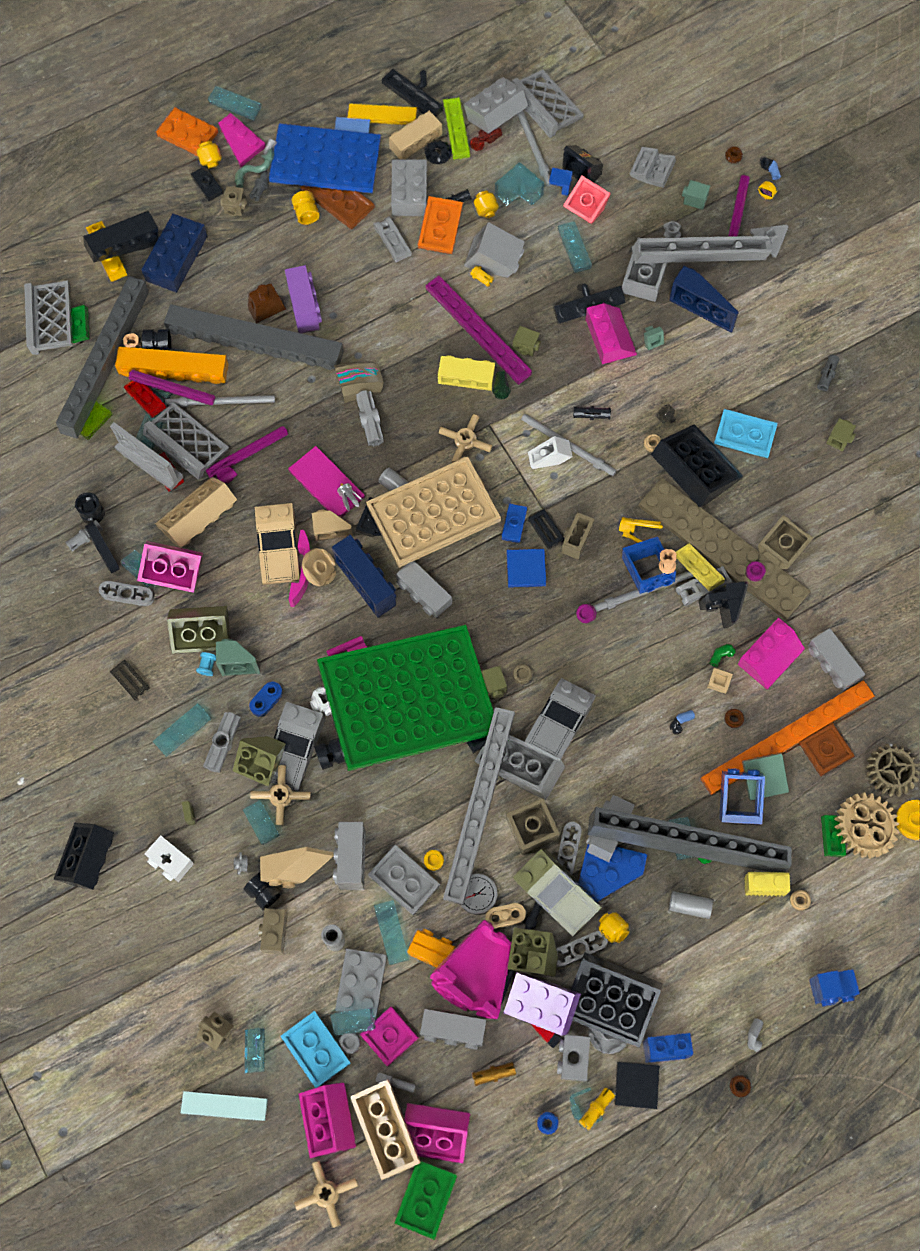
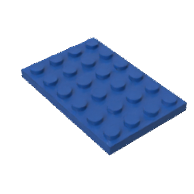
M279 123L276 136L277 144L274 147V158L271 164L269 182L373 193L381 135Z

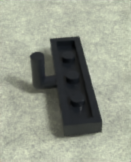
M394 69L382 78L383 85L411 106L417 107V110L422 114L430 111L436 117L443 111V105L423 91L427 86V72L425 70L420 71V83L417 86Z
M579 284L577 290L582 291L583 297L553 306L557 324L586 316L588 307L603 303L618 306L626 303L621 285L590 295L588 285Z

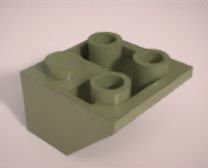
M269 736L242 738L233 771L269 786L280 764L286 744Z
M514 928L507 969L555 977L558 954L553 934L550 932Z

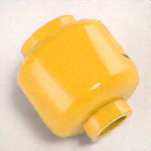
M212 141L199 144L197 155L200 164L208 166V169L218 166L217 162L222 159L218 145L212 143Z
M489 191L478 193L473 201L478 215L486 219L495 216V212L499 208L494 193Z
M617 912L605 913L600 918L599 931L610 943H620L628 936L629 924Z

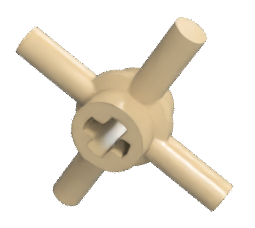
M473 414L467 428H462L458 432L440 427L439 434L454 439L458 447L451 461L452 463L461 459L463 452L473 447L487 452L491 451L492 445L476 440V435L473 432L479 416Z
M278 765L277 784L270 791H251L250 795L251 799H269L276 806L277 826L284 825V807L289 805L292 800H311V792H292L291 788L285 784V765ZM279 791L285 794L282 800H279L276 794H279Z
M317 1161L312 1163L318 1181L313 1195L295 1201L294 1204L296 1210L315 1203L320 1207L326 1208L334 1228L341 1225L334 1205L338 1201L339 1194L358 1187L356 1178L338 1185L326 1180L321 1163ZM324 1188L332 1192L327 1201L326 1198L321 1197V1194L324 1193Z

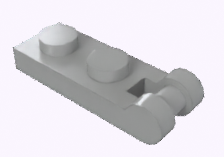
M390 216L384 218L382 222L373 223L376 232L381 237L395 262L411 256L410 249Z
M722 566L716 570L725 578V582L710 592L697 579L677 587L675 590L678 595H681L683 605L688 606L707 594L720 590L725 584L732 583L724 567ZM692 589L694 594L689 595L687 590Z

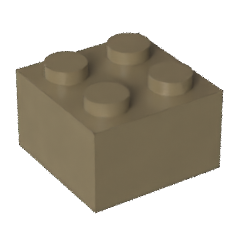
M543 798L506 813V820L522 855L559 839L560 834Z

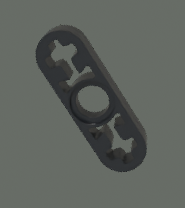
M94 522L87 524L85 529L110 573L112 574L120 570Z

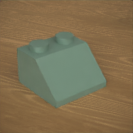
M222 639L216 642V665L222 676L260 674L256 658L237 641Z

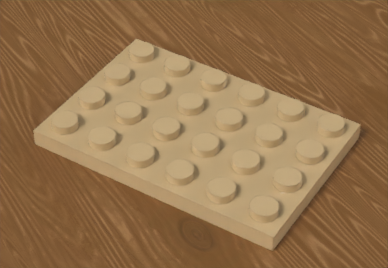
M468 456L366 502L398 568L501 521L497 509Z

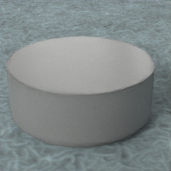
M347 1032L340 1037L339 1046L344 1053L353 1054L360 1047V1039L355 1033Z

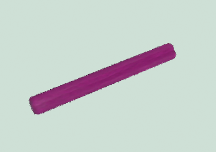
M741 175L728 237H737L739 234L750 180L748 175Z
M131 370L129 373V380L210 406L215 402L214 395L135 370Z
M281 426L206 469L208 477L216 476L220 468L224 466L232 467L287 436L286 428Z

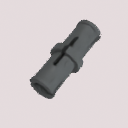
M270 169L269 171H263L260 177L256 178L255 186L249 194L252 200L256 197L254 201H259L263 191L267 189Z
M828 356L826 365L821 370V378L817 385L819 390L828 391L831 380L836 375L835 369L840 360L838 356Z

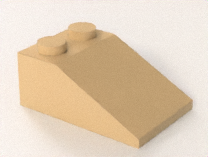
M303 847L261 856V881L269 882L270 886L283 885V888H294L295 884L304 883L334 856V852Z

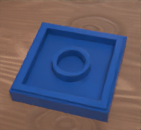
M544 549L507 550L508 588L546 586Z

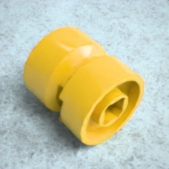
M300 191L292 197V204L300 224H312L319 219V211L315 205L312 192Z

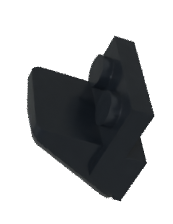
M740 581L725 584L718 592L707 594L699 602L700 610L706 609L707 612H713L719 608L723 628L731 627L739 619L748 582Z

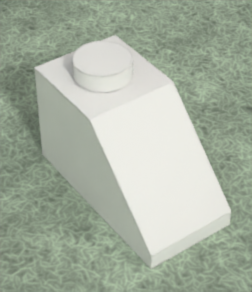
M556 436L528 451L532 469L559 465L573 457L569 440Z

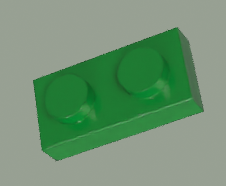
M81 305L71 308L73 343L90 339L88 307Z
M836 815L821 816L824 856L844 857L846 856L845 843L841 844V841L844 839L843 836H837L841 831L835 828L836 825L840 824V822L835 820L838 817Z

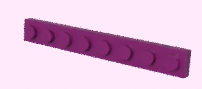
M439 275L425 285L426 290L518 385L532 375V370Z

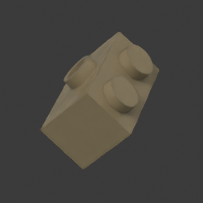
M577 512L571 527H567L565 531V540L562 545L563 554L578 560L580 559L593 530L595 519Z
M264 909L263 924L259 925V936L261 937L260 950L263 953L284 955L288 916L286 910Z

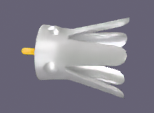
M341 483L337 490L339 496L342 497L347 511L350 510L347 497L356 507H359V503L353 494L360 500H363L352 490V486L349 483L344 485Z

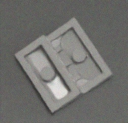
M642 147L631 169L630 176L642 182L664 188L676 158L672 155L659 154L658 149Z

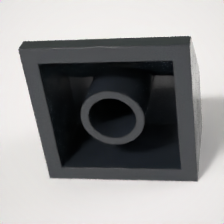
M566 145L564 147L563 170L573 171L572 176L577 180L583 176L593 183L602 175L603 164L599 159L592 157L585 149H581L577 145Z

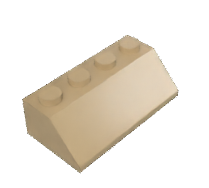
M212 477L155 524L175 545L181 548L188 545L196 534L202 533L209 523L215 522L222 512L232 508L233 503L237 499L224 482Z
M389 1080L351 1096L381 1180L392 1177L421 1163Z

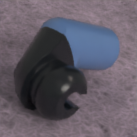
M763 157L760 160L761 168L771 172L773 180H778L781 177L776 161L767 157Z
M689 710L678 714L670 724V730H672L674 735L683 731L680 725L695 719L694 712Z

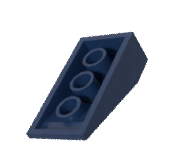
M683 266L673 282L669 301L732 333L739 312L702 275L692 268Z

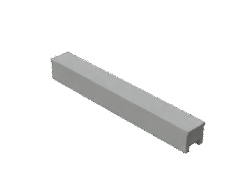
M769 236L640 238L632 246L634 263L766 260L772 253V249H769L768 246Z

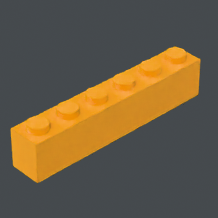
M118 347L115 367L118 374L129 377L131 370H135L161 379L192 380L197 383L204 381L219 384L226 383L228 361L226 355Z

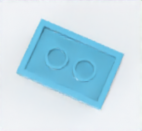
M724 409L714 444L768 458L778 423Z
M315 1011L280 1036L315 1088L320 1087L351 1064Z

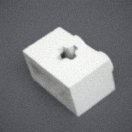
M161 835L145 853L149 858L147 862L155 869L159 866L164 870L162 875L169 881L174 879L179 882L194 864ZM166 857L172 860L170 864L165 861Z

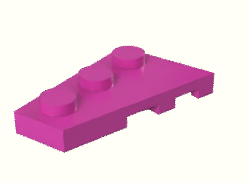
M231 113L218 123L240 167L244 166L265 149V143Z

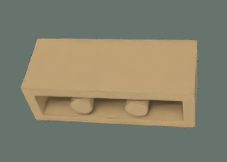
M428 111L420 115L413 122L406 124L398 132H394L389 137V148L399 159H407L428 143L442 135V124Z

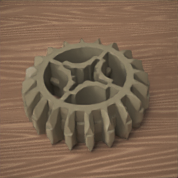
M885 744L884 748L879 746L877 751L871 753L872 757L867 759L869 764L865 766V769L869 770V772L866 773V776L872 777L869 784H876L874 790L881 788V795L888 791L889 797H892L894 793L897 797H900L902 793H909V789L913 790L915 788L914 784L919 782L916 776L920 775V771L916 769L920 767V764L914 763L917 759L916 756L912 758L909 756L911 750L904 752V746H901L899 749L897 744H893L892 747L889 744ZM885 757V766L878 769L879 760ZM907 771L906 781L900 784V774ZM882 777H886L890 781V783L884 780Z

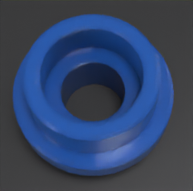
M550 1112L541 1114L537 1121L539 1130L544 1134L554 1133L559 1125L557 1117ZM546 1119H549L552 1122V1125L549 1128L544 1126V1121Z

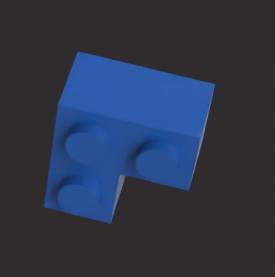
M854 969L821 973L809 979L815 1004L822 1003V1007L834 1005L840 999H842L843 1003L854 1001V997L860 994Z

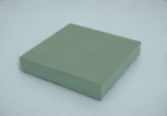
M782 753L742 761L744 772H748L749 769L760 770V773L765 776L764 797L789 792ZM745 779L749 800H755L757 780Z

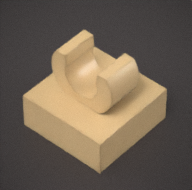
M714 668L707 688L726 694L733 674Z

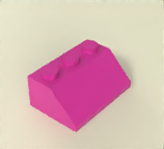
M604 303L587 308L585 319L602 364L637 354L620 308Z
M147 541L144 544L137 581L194 593L203 553Z
M778 618L741 657L738 666L768 690L805 648L795 631Z
M344 1082L324 1085L299 1093L310 1158L356 1148Z
M407 1103L404 1120L418 1156L463 1163L470 1113Z

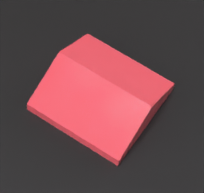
M581 176L563 207L593 224L603 212L611 193Z

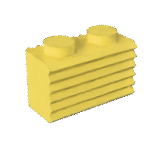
M748 872L745 875V894L747 896L749 894L751 896L753 894L755 896L757 894L759 896H785L790 891L789 873Z

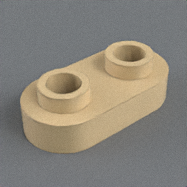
M512 903L491 908L486 913L485 920L489 921L494 929L505 928L522 923L525 919L526 911L521 904ZM517 911L519 917L513 918L512 912ZM498 916L499 921L493 922L492 917Z

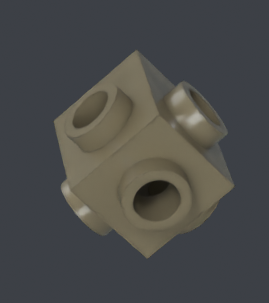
M226 186L225 195L221 197V206L224 208L225 214L242 216L243 209L247 207L244 188Z
M214 1012L209 1017L205 1016L199 1023L198 1027H200L197 1037L217 1051L228 1040L234 1026Z

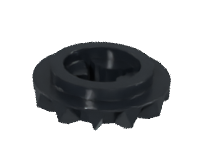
M441 139L439 141L433 140L425 148V157L433 164L446 163L452 156L451 146L448 145L447 141L442 142ZM436 148L441 150V155L435 150Z

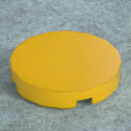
M920 800L907 801L896 812L895 822L899 823L896 827L905 837L920 840Z

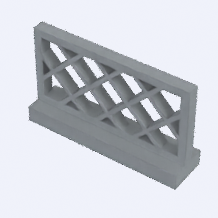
M543 69L521 80L518 78L512 80V83L524 89L528 107L525 108L526 112L549 138L555 136L556 131L583 118L584 114ZM542 77L546 82L536 81V79ZM524 84L533 85V88H526ZM535 86L543 87L544 91L534 90ZM546 89H552L556 94L548 93ZM533 95L542 96L543 100H538ZM545 97L555 99L554 103L544 101ZM556 101H564L566 105L557 104ZM543 106L553 108V112L547 111ZM555 108L565 110V113H555ZM567 111L574 112L576 115L569 116L566 114ZM554 118L563 119V122L558 124Z
M69 281L33 286L32 283L24 284L26 343L32 355L40 354L41 350L72 346ZM65 287V291L61 296L55 293L59 288ZM47 290L48 294L43 299L39 297V291ZM54 295L58 299L51 305L47 301ZM61 302H64L66 306L62 311L56 309ZM44 304L50 307L44 314L40 312V308ZM54 310L58 315L52 321L48 316ZM64 317L66 323L60 327L56 323ZM44 320H47L50 324L43 330L40 328V325ZM55 326L59 330L52 336L48 332ZM63 332L67 335V340H57ZM45 335L51 338L47 344H41V340Z
M174 402L154 420L144 424L143 435L198 480L204 475L206 469L212 466L229 450L226 444ZM174 410L179 414V418H169V413ZM167 422V429H160L156 424ZM169 422L180 423V429H170ZM183 423L192 424L193 429H183ZM170 433L181 434V440H173L170 437ZM183 434H194V440H184ZM196 434H204L207 437V441L197 440ZM184 445H195V452L185 450ZM197 445H208V452H198ZM210 445H218L221 450L219 452H211ZM198 456H208L209 461L204 465L198 460Z
M113 422L110 425L118 440V444L115 446L116 451L171 491L182 480L183 475L173 468L171 463Z

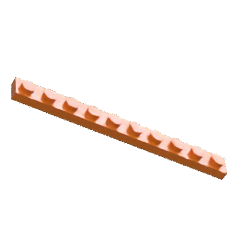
M863 680L702 776L701 781L712 796L721 790L722 771H728V768L740 769V772H744L743 760L783 753L805 738L870 701L875 695ZM728 778V785L732 784L738 779Z

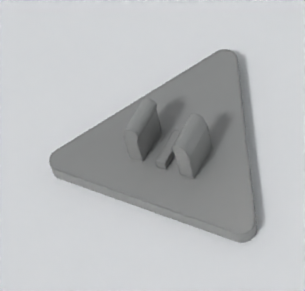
M788 225L754 228L750 230V233L753 236H769L768 246L769 249H772L771 255L777 257L788 230Z

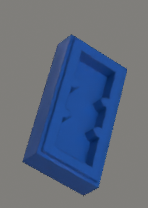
M509 504L501 540L520 543L527 507Z

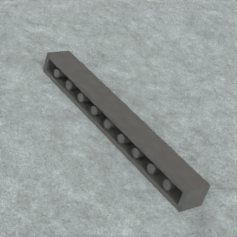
M128 276L56 421L61 434L78 439L116 361L118 347H123V338L130 333L149 294L145 280Z
M170 304L164 320L165 328L169 329L173 335L180 334L190 339L197 338L208 343L215 342L226 347L233 346L240 350H251L257 354L264 353L275 358H286L292 362H304L307 365H317L327 370H332L334 365L340 364L344 353L341 342Z
M595 807L589 816L588 835L766 872H786L791 867L792 847Z

